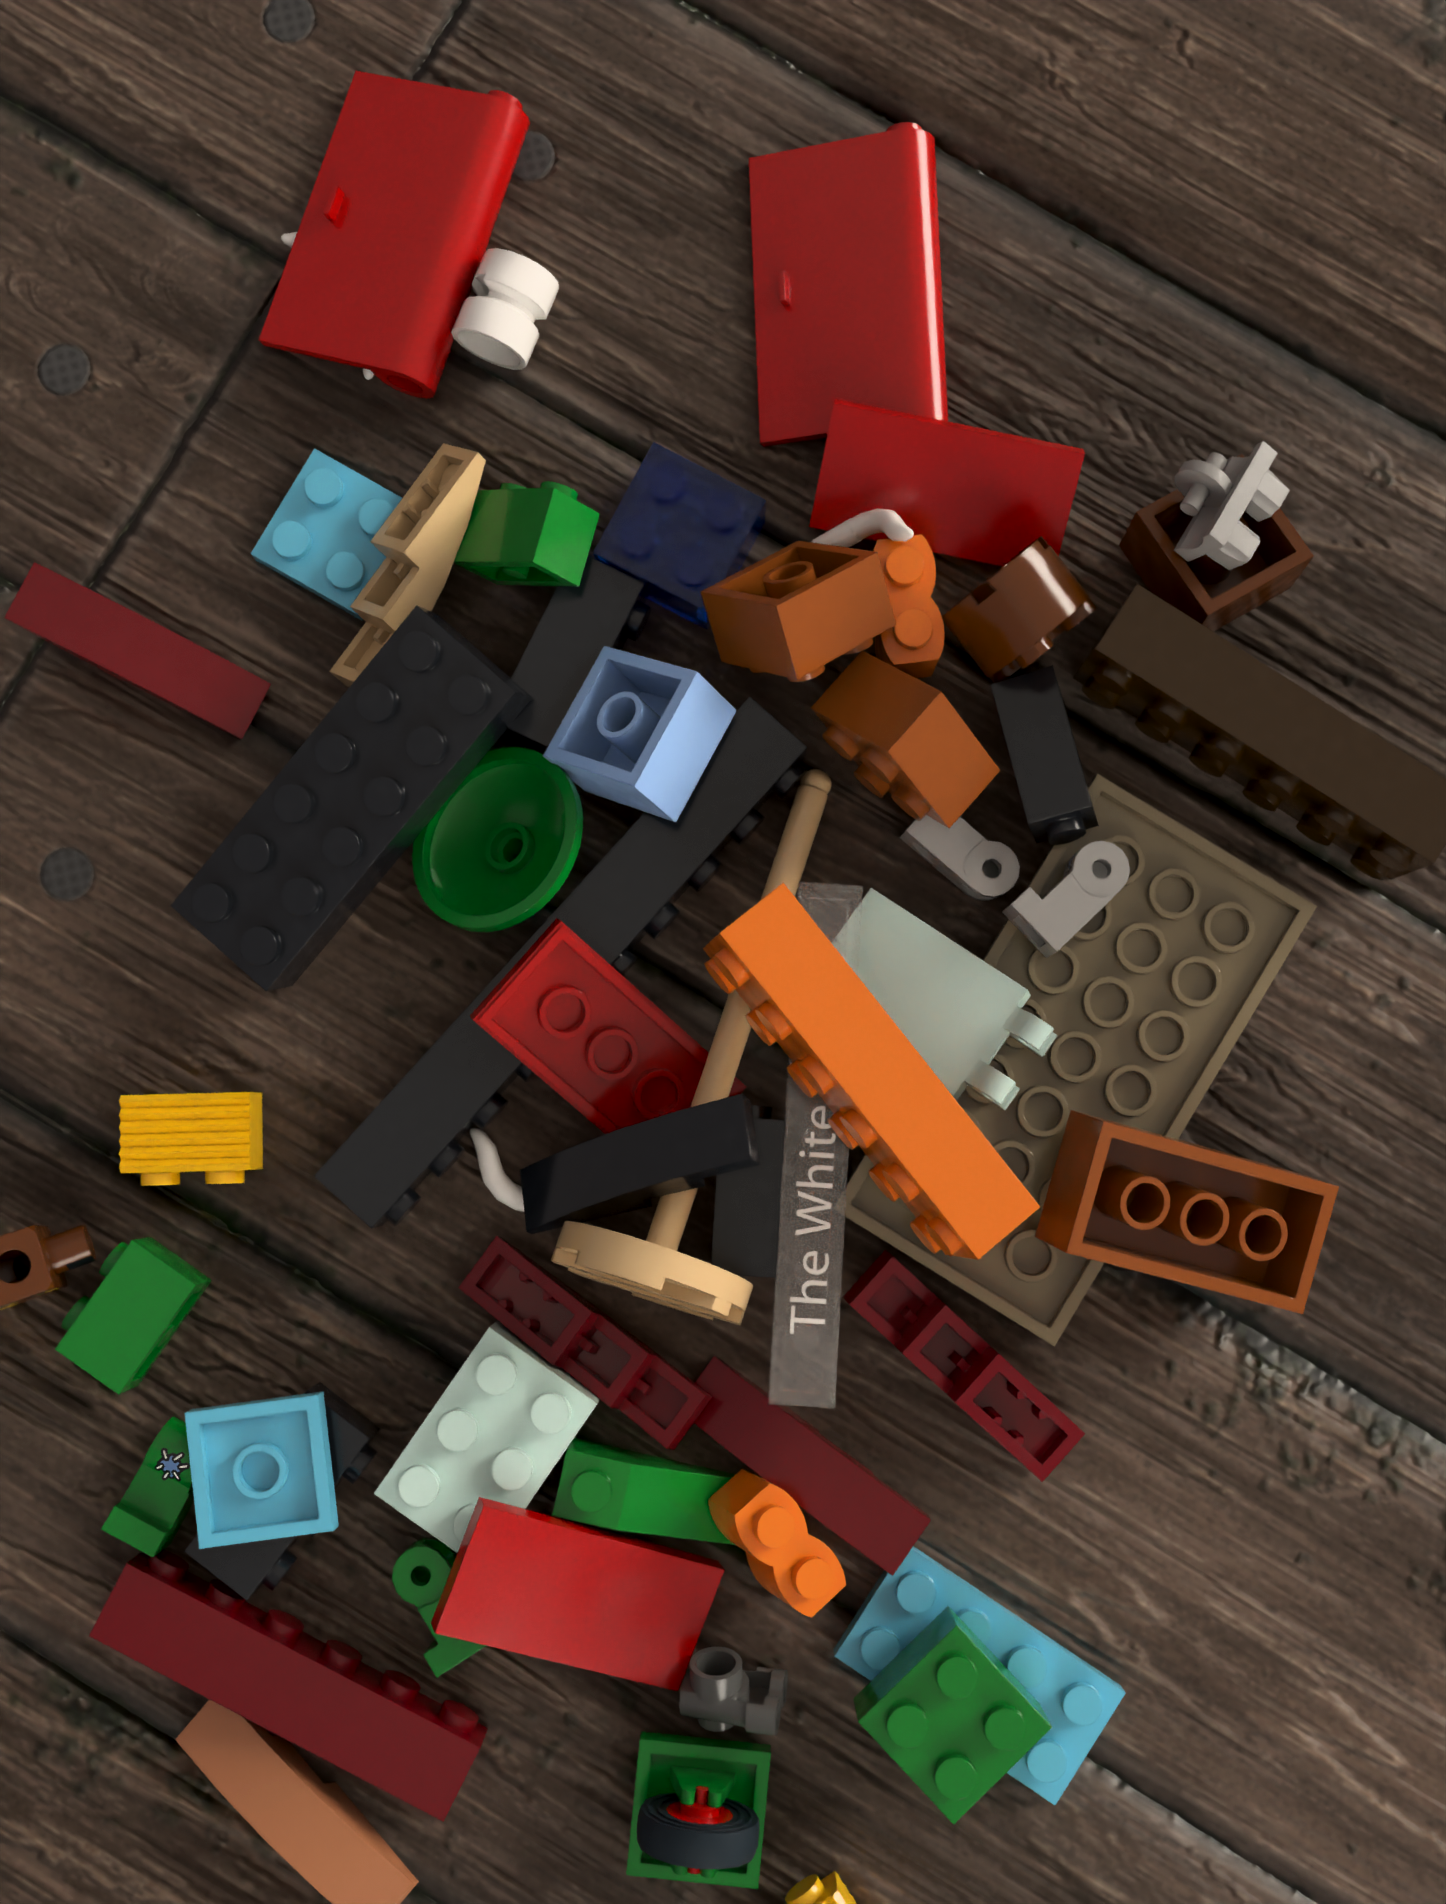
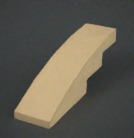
M443 443L370 541L386 558L350 606L366 621L329 671L345 686L350 687L416 605L432 611L445 586L469 524L486 462L479 452Z

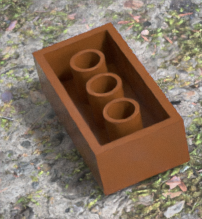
M1071 1110L1035 1237L1068 1254L1303 1314L1339 1186L1286 1169Z

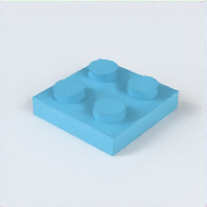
M314 448L252 550L251 555L257 562L362 621L363 619L350 606L386 558L370 541L396 508L402 497Z
M323 1391L196 1408L184 1413L199 1549L330 1532L339 1526Z

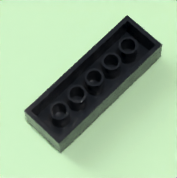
M416 605L175 899L171 907L265 991L293 986L533 697L442 617Z

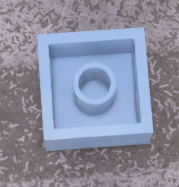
M604 646L543 757L561 767L570 776L572 781L585 792L677 822L737 710L697 671Z

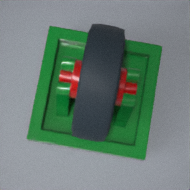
M641 1731L626 1875L758 1889L771 1745Z

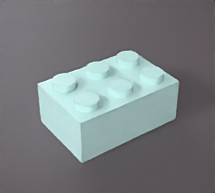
M497 1320L487 1329L374 1494L458 1553L478 1498L481 1497L526 1509L600 1399L563 1368L551 1365Z

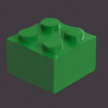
M949 1606L853 1698L860 1725L953 1825L1052 1728L1040 1703Z

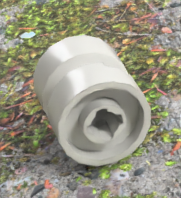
M499 248L488 249L484 253L472 281V288L477 296L467 297L464 300L451 333L453 338L463 348L477 357L500 367L522 370L527 366L539 338V332L534 322L535 320L547 319L559 290V284L549 271L523 255Z

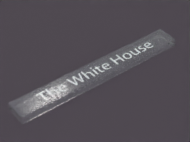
M799 882L797 900L858 976L863 886ZM789 1057L787 1066H789L792 1063ZM788 1071L768 1404L835 1408L849 1148L840 1140L829 1125L827 1119L833 1115V1112L818 1093L812 1098L808 1097L794 1082Z

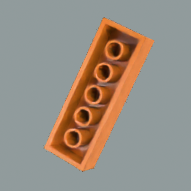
M784 882L722 930L703 948L711 958L704 964L714 981L727 994L732 993L734 990L738 992L751 1009L745 1016L752 1029L768 1046L775 1042L780 1045L792 1061L786 1067L791 1078L808 1097L812 1098L818 1093L833 1112V1115L827 1119L833 1131L851 1150L855 1149L858 1145L875 1165L869 1170V1175L874 1183L891 1201L895 1202L899 1197L916 1217L910 1222L912 1230L932 1253L936 1254L939 1250H942L945 1255L979 1260L1040 1208V1205Z

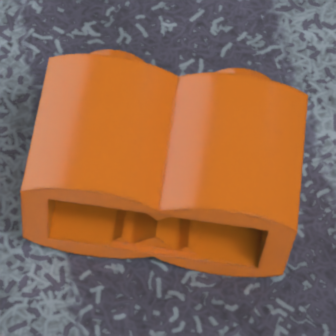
M922 534L913 535L907 541H892L890 538L877 540L874 552H878L896 625L875 636L876 658L915 678L931 677L942 654L945 639L944 624L940 610L931 598L936 581V564L932 549Z
M741 1469L708 1499L709 1510L714 1523L730 1542L746 1551L749 1567L757 1581L767 1591L801 1614L812 1618L846 1586L845 1575L838 1558L825 1543L808 1533L807 1524L801 1509L783 1489L747 1470Z

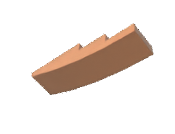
M210 1699L175 1739L215 1788L256 1832L332 1904H401L419 1882L336 1782L323 1783L288 1740L280 1736H271L265 1728Z

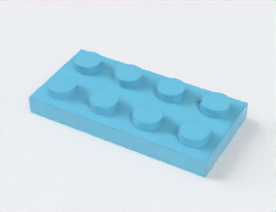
M913 1546L893 1576L887 1571H883L833 1649L834 1656L872 1681L949 1606L1040 1703L1052 1725V1728L1007 1773L1053 1805H1056L1126 1692L1121 1685Z

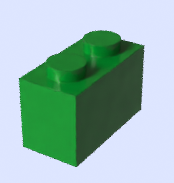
M544 481L541 483L540 488H525L517 484L501 483L499 489L478 490L469 524L454 563L496 585L579 587L600 513L577 501L578 493L574 489L556 482Z
M152 1237L131 1240L129 1245L121 1242L113 1249L99 1270V1274L105 1277V1279L91 1298L86 1295L83 1296L67 1313L61 1324V1328L67 1331V1333L55 1348L60 1354L118 1395L138 1387L212 1281Z

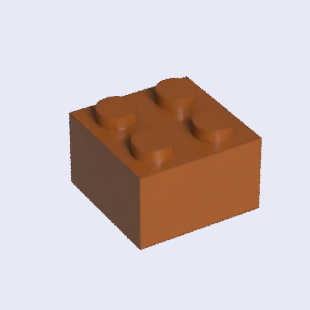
M798 540L700 591L721 662L749 668L753 673L766 672L787 677L791 682H802L819 676L824 672L825 664L843 654H853L869 648L874 642L873 637L896 625L878 552Z
M861 651L811 707L827 727V730L822 734L824 740L842 757L849 761L853 759L859 766L853 773L858 781L879 798H882L889 792L892 794L891 797L897 805L918 821H921L927 815L950 829L1001 771L942 691L864 651Z

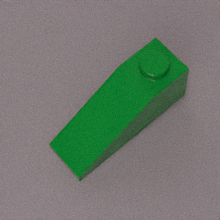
M574 1438L566 1451L552 1516L617 1531L735 1545L719 1531L714 1523L709 1510L708 1499L736 1474Z

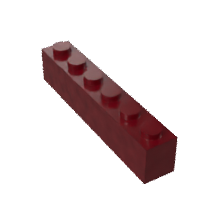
M162 1550L154 1557L141 1552L126 1563L89 1637L444 1822L488 1730L487 1727L478 1723L479 1717L473 1710L453 1700H444L443 1704L420 1693V1685L411 1677L395 1670H386L385 1673H382L362 1663V1655L350 1645L333 1639H329L324 1643L303 1632V1623L294 1616L276 1609H271L266 1613L245 1602L242 1596L221 1580L213 1579L209 1583L187 1571L189 1568L188 1563L171 1552Z

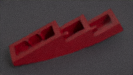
M35 562L4 619L119 680H124L179 710L183 709L239 740L243 739L271 686V683L215 653Z
M496 1236L458 1287L551 1365L563 1368L610 1408L619 1409L666 1449L675 1450L712 1398L711 1395L646 1344L502 1237Z
M886 1249L842 1297L1041 1482L1048 1477L1085 1435L1076 1424Z
M713 1355L694 1382L712 1396L694 1424L763 1479L787 1492L798 1506L893 1576L930 1523L929 1515L876 1478L871 1470L822 1436L813 1425L716 1355Z

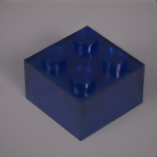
M653 442L593 552L594 558L644 582L647 599L708 629L710 622L700 591L739 572L765 524L766 500Z

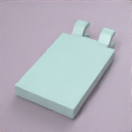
M870 888L832 942L833 946L841 956H844L845 961L956 1101L965 1088L970 1086L988 1100L1006 1110L1020 1088L1015 1085V1081L989 1065L1010 1035L1043 1057L1057 1038V1034L1053 1032L1054 1028L1034 1014L1022 1009L1031 996L1028 989L873 888Z

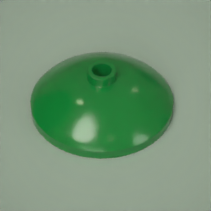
M506 747L488 751L415 838L412 863L418 891L427 906L446 922L473 932H493L512 927L542 909L554 897L567 879L574 866L581 845L583 833L582 805L576 786L570 776L561 767L544 758V754L520 747Z

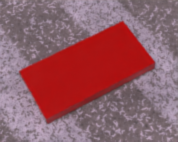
M835 399L809 527L829 531L860 513L877 508L895 511L902 518L904 523L913 530L914 535L922 534L934 553L1004 566L1019 552L1042 536L1059 556L1085 451L1082 448ZM876 533L865 539L877 541L888 539V536L885 533Z
M558 918L554 920L470 1015L475 1023L605 1134L678 1110L690 1108L709 1054ZM737 1077L734 1079L729 1097L741 1094L747 1087Z
M479 1497L432 1618L431 1625L435 1634L679 1691L725 1569L715 1559Z

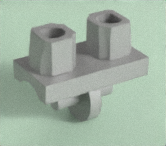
M1262 441L1256 444L1248 457L1232 456L1226 459L1222 454L1212 452L1206 461H1185L1175 475V484L1177 489L1185 496L1180 504V509L1187 515L1193 516L1174 551L1187 562L1206 554L1228 570L1247 563L1252 558L1261 541L1257 534L1240 521L1242 514L1245 511L1257 522L1265 520L1281 507L1290 491L1269 470L1277 452L1266 442Z

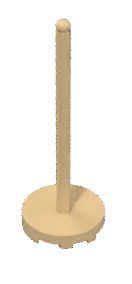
M809 770L801 778V786L797 789L760 900L783 882L794 896L796 895L828 799L827 794L831 790V779L822 770ZM736 990L728 994L691 1107L729 1097L751 1030V1026L745 1016L751 1009ZM698 1188L660 1196L646 1241L593 1225L565 1221L551 1258L553 1263L568 1267V1271L630 1291L632 1292L631 1295L702 1318L710 1320L717 1318L736 1325H741L753 1289V1284L742 1277L677 1251Z

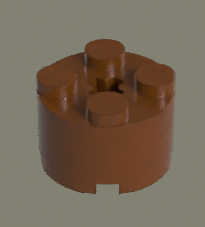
M1040 536L951 607L942 616V619L983 673L996 683L1006 680L1019 668L1022 667L1024 669L1054 645L1053 639L1064 630L1066 632L1071 630L1095 611L1097 607L1052 547Z

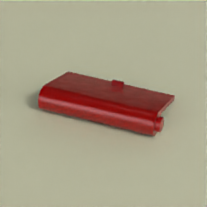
M355 71L259 341L267 347L369 369L383 383L395 390L418 398H433L454 341L451 333L464 300L470 296L472 281L486 251L530 126L529 117L522 110L521 102L514 96L500 90H491L488 94Z
M902 122L888 127L885 132L749 158L760 444L765 447L827 438L835 399L948 421L935 137L930 132L922 130V127L916 123Z

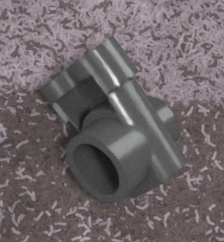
M725 1647L701 1649L691 1657L690 1668L687 1669L680 1690V1715L697 1718L699 1725L709 1731H725L736 1725L745 1727L748 1733L777 1736L781 1710L786 1702L788 1672L785 1669L757 1667L756 1671L742 1670V1659L734 1650Z

